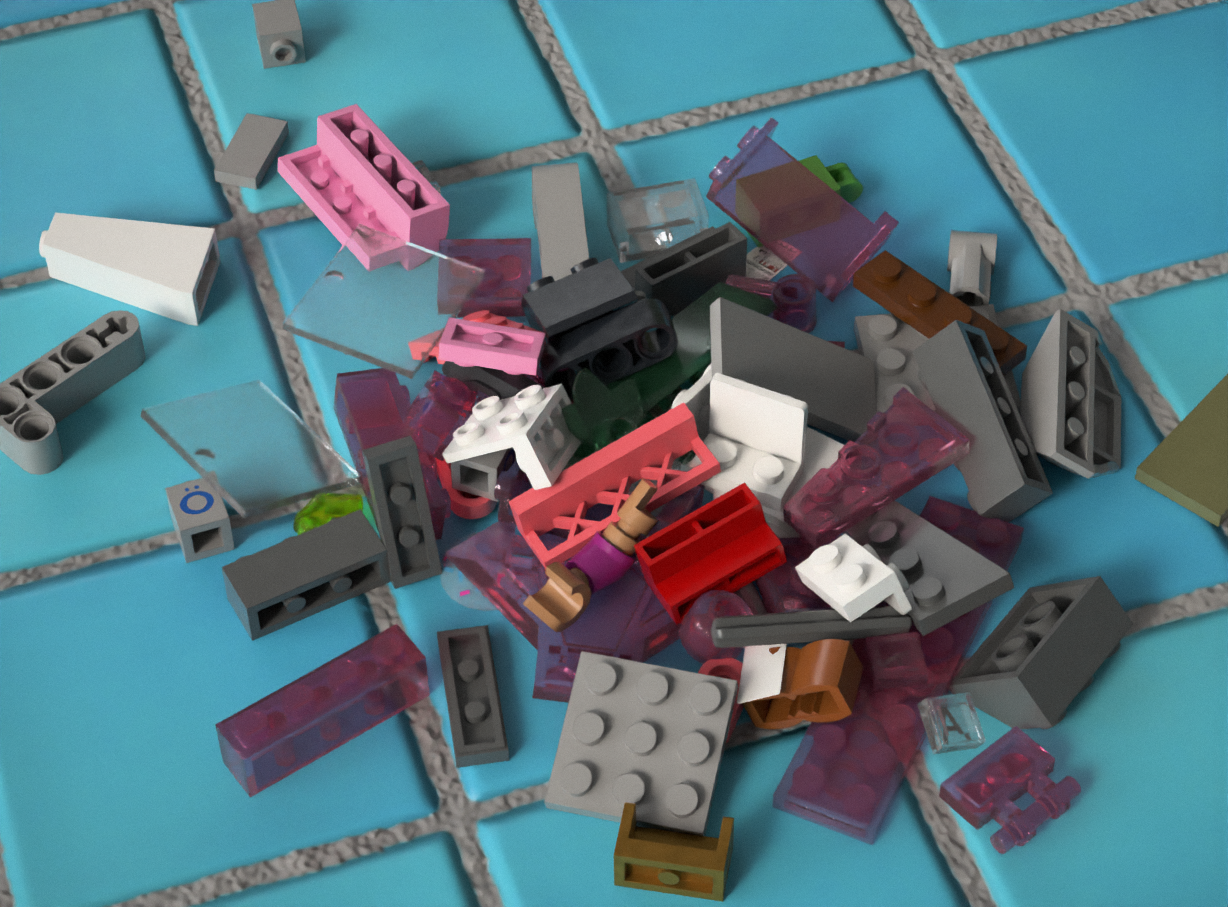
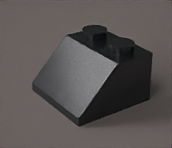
M597 258L587 259L573 266L570 269L572 274L557 281L554 280L553 276H548L533 282L527 287L528 293L522 296L521 307L530 327L546 333V343L638 301L634 289L611 258L598 263Z

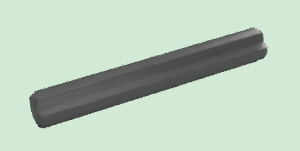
M892 606L873 607L851 623L835 609L720 616L713 619L711 637L715 647L732 648L806 643L824 639L850 640L905 636L909 633L910 626H912V617L908 613L905 615L900 614Z

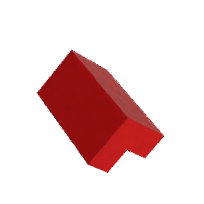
M745 482L634 545L646 583L676 625L719 601V597H727L787 562L782 542L766 523L760 501ZM702 599L701 603L691 608L697 600Z

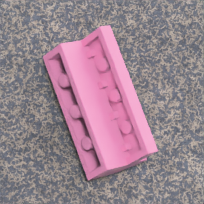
M357 104L318 116L317 145L278 157L279 174L368 275L395 265H399L407 275L427 264L442 247L448 233L450 204Z

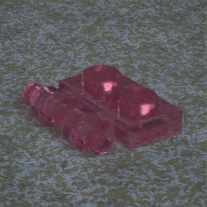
M1015 726L940 784L939 797L976 830L982 828L992 819L999 823L1002 828L990 837V842L996 851L1005 854L1015 845L1024 846L1037 834L1036 828L1049 818L1058 819L1068 811L1070 801L1081 793V787L1071 776H1066L1057 784L1047 777V775L1053 772L1055 758ZM1028 792L1036 801L1022 811L1013 802Z

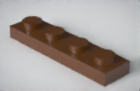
M886 250L853 274L854 288L928 339L955 320L984 330L1003 376L1026 359L1027 345Z

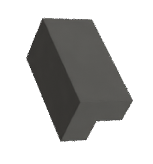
M731 222L716 229L712 226L622 270L621 273L634 290L643 291L646 294V299H657L663 302L672 317L746 279L747 237Z

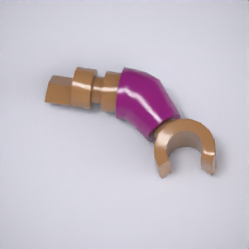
M642 478L617 512V515L621 518L618 523L611 521L604 532L597 531L591 540L565 566L561 562H554L548 565L545 574L550 577L549 580L537 593L529 595L523 602V605L555 632H562L574 624L588 607L591 595L619 581L637 560L634 555L636 552L634 545L640 542L638 538L641 534L648 536L658 522L657 518L645 509L647 503L658 490L657 487L649 480Z

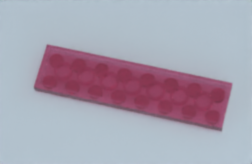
M932 496L929 497L920 514V517L1006 571L1022 542L1023 527L997 518L989 519L979 516L976 511ZM993 599L924 636L912 623L909 633L905 636L855 639L852 647L863 665V671L852 714L833 722H811L773 794L772 807L873 845L949 691V685L956 676ZM883 600L882 602H880V603L877 604L876 606H890V605ZM912 651V656L901 660L903 671L918 673L919 678L877 671L876 666ZM896 663L884 667L898 670Z

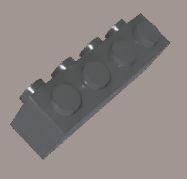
M955 320L912 351L919 367L918 378L924 388L929 391L935 406V420L946 433L952 448L950 452L951 459L964 477L969 490L967 498L974 511L979 516L1008 524L1053 494L985 331Z

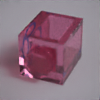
M434 370L407 410L400 438L411 436L418 449L443 461L442 453L453 440V433L464 425L472 415V408L475 405L477 393L469 390L460 380L448 378Z

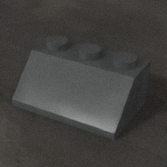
M1101 576L1030 587L947 687L953 695L1015 730L1051 728L1063 720L1067 714L1066 708L1076 695L1090 686L1094 680L1093 674L1104 660L1118 651L1121 646L1120 640L1133 623Z

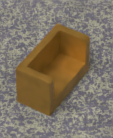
M625 802L614 850V885L723 902L733 850L734 818L723 816L719 838L639 827L636 821V804Z

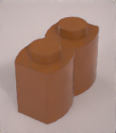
M819 640L807 644L802 649L786 647L780 694L742 704L755 727L763 729L788 728L799 724L803 720L820 723L841 720L852 714L863 665L850 641ZM780 647L769 648V652L773 655Z

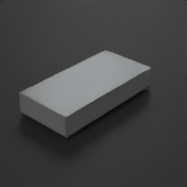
M247 113L214 169L215 181L257 190L289 133L288 121Z

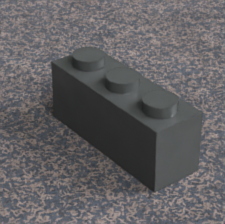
M361 509L343 517L334 518L328 523L300 535L286 538L276 545L252 555L243 556L235 562L222 567L227 599L252 641L390 582L387 550Z

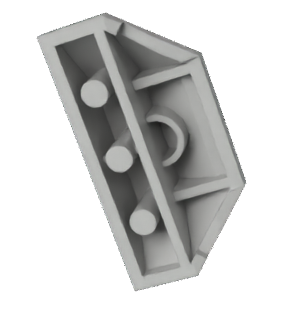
M1060 309L1053 315L1022 373L1020 416L1035 452L1039 457L1057 467L1087 479L1114 474L1121 469V395L1110 364L1099 348L1102 342L1098 331Z

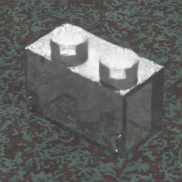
M695 178L607 193V227L620 263L649 258L708 229L709 214Z

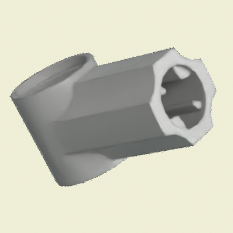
M951 230L947 271H951L949 293L967 306L989 305L991 294L990 280L991 275L994 274L997 234Z

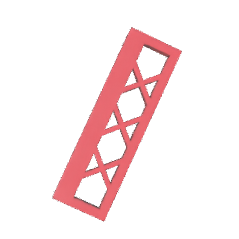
M683 402L563 470L552 486L538 490L531 488L508 502L519 532L546 569L548 565L554 562L562 563L573 557L591 540L597 531L604 532L611 521L618 523L621 518L617 515V512L630 496L628 493L631 484L642 478L657 481L656 487L658 490L645 506L646 510L652 512L720 473L721 468L718 460L700 439L694 415ZM691 450L702 462V464L687 472L671 470L674 460ZM598 503L614 505L611 515L601 521L585 519L587 510ZM554 528L570 530L567 540L549 551L539 538Z

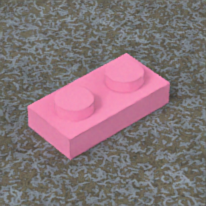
M449 317L439 343L438 360L454 362L463 367L480 366L503 370L512 375L529 374L536 376L544 351L546 333Z

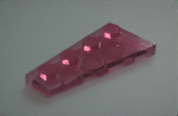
M902 387L893 396V404L884 413L878 411L867 422V430L855 442L849 440L838 451V459L828 469L821 468L783 506L784 521L817 549L968 455L970 439Z

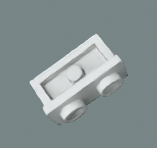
M843 534L829 545L819 547L808 559L795 567L802 583L850 623L883 600L902 615L912 610L904 593L909 589V585L899 568L893 563L886 566L869 544L861 546L846 534Z

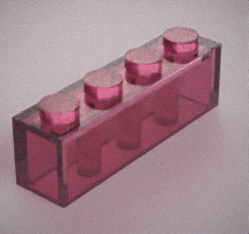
M393 367L338 373L333 408L377 529L378 525L362 450L411 436L417 445L435 539H442L444 520L451 515L450 496L447 489H440L438 484L436 460L434 455L426 453L424 448L422 424L418 418L413 419L410 412V395L407 386L399 384Z
M398 624L393 625L215 724L223 763L249 797L256 795L429 696L426 657Z

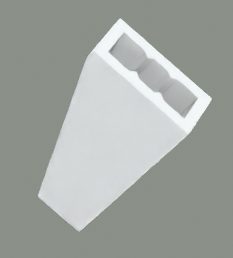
M55 212L49 229L42 232L39 243L40 255L46 258L50 277L194 326L199 324L221 262L215 228Z

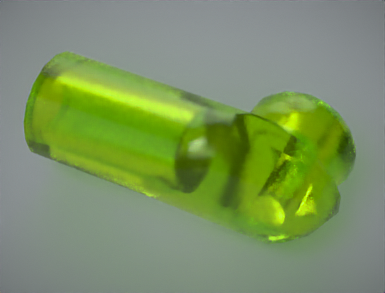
M318 493L295 515L293 529L297 535H300L328 523L332 518L343 517L360 509L363 512L362 496L360 494Z

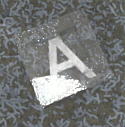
M970 692L929 697L917 704L933 754L974 749L986 742Z

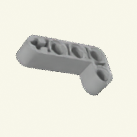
M578 163L532 166L533 216L535 229H537L542 278L553 276L554 280L557 281L571 275L570 269L573 266L589 259Z
M118 310L109 312L0 383V450L30 474L42 475L56 470L63 460V451L56 424L137 370L144 363L145 351L138 318L128 311Z

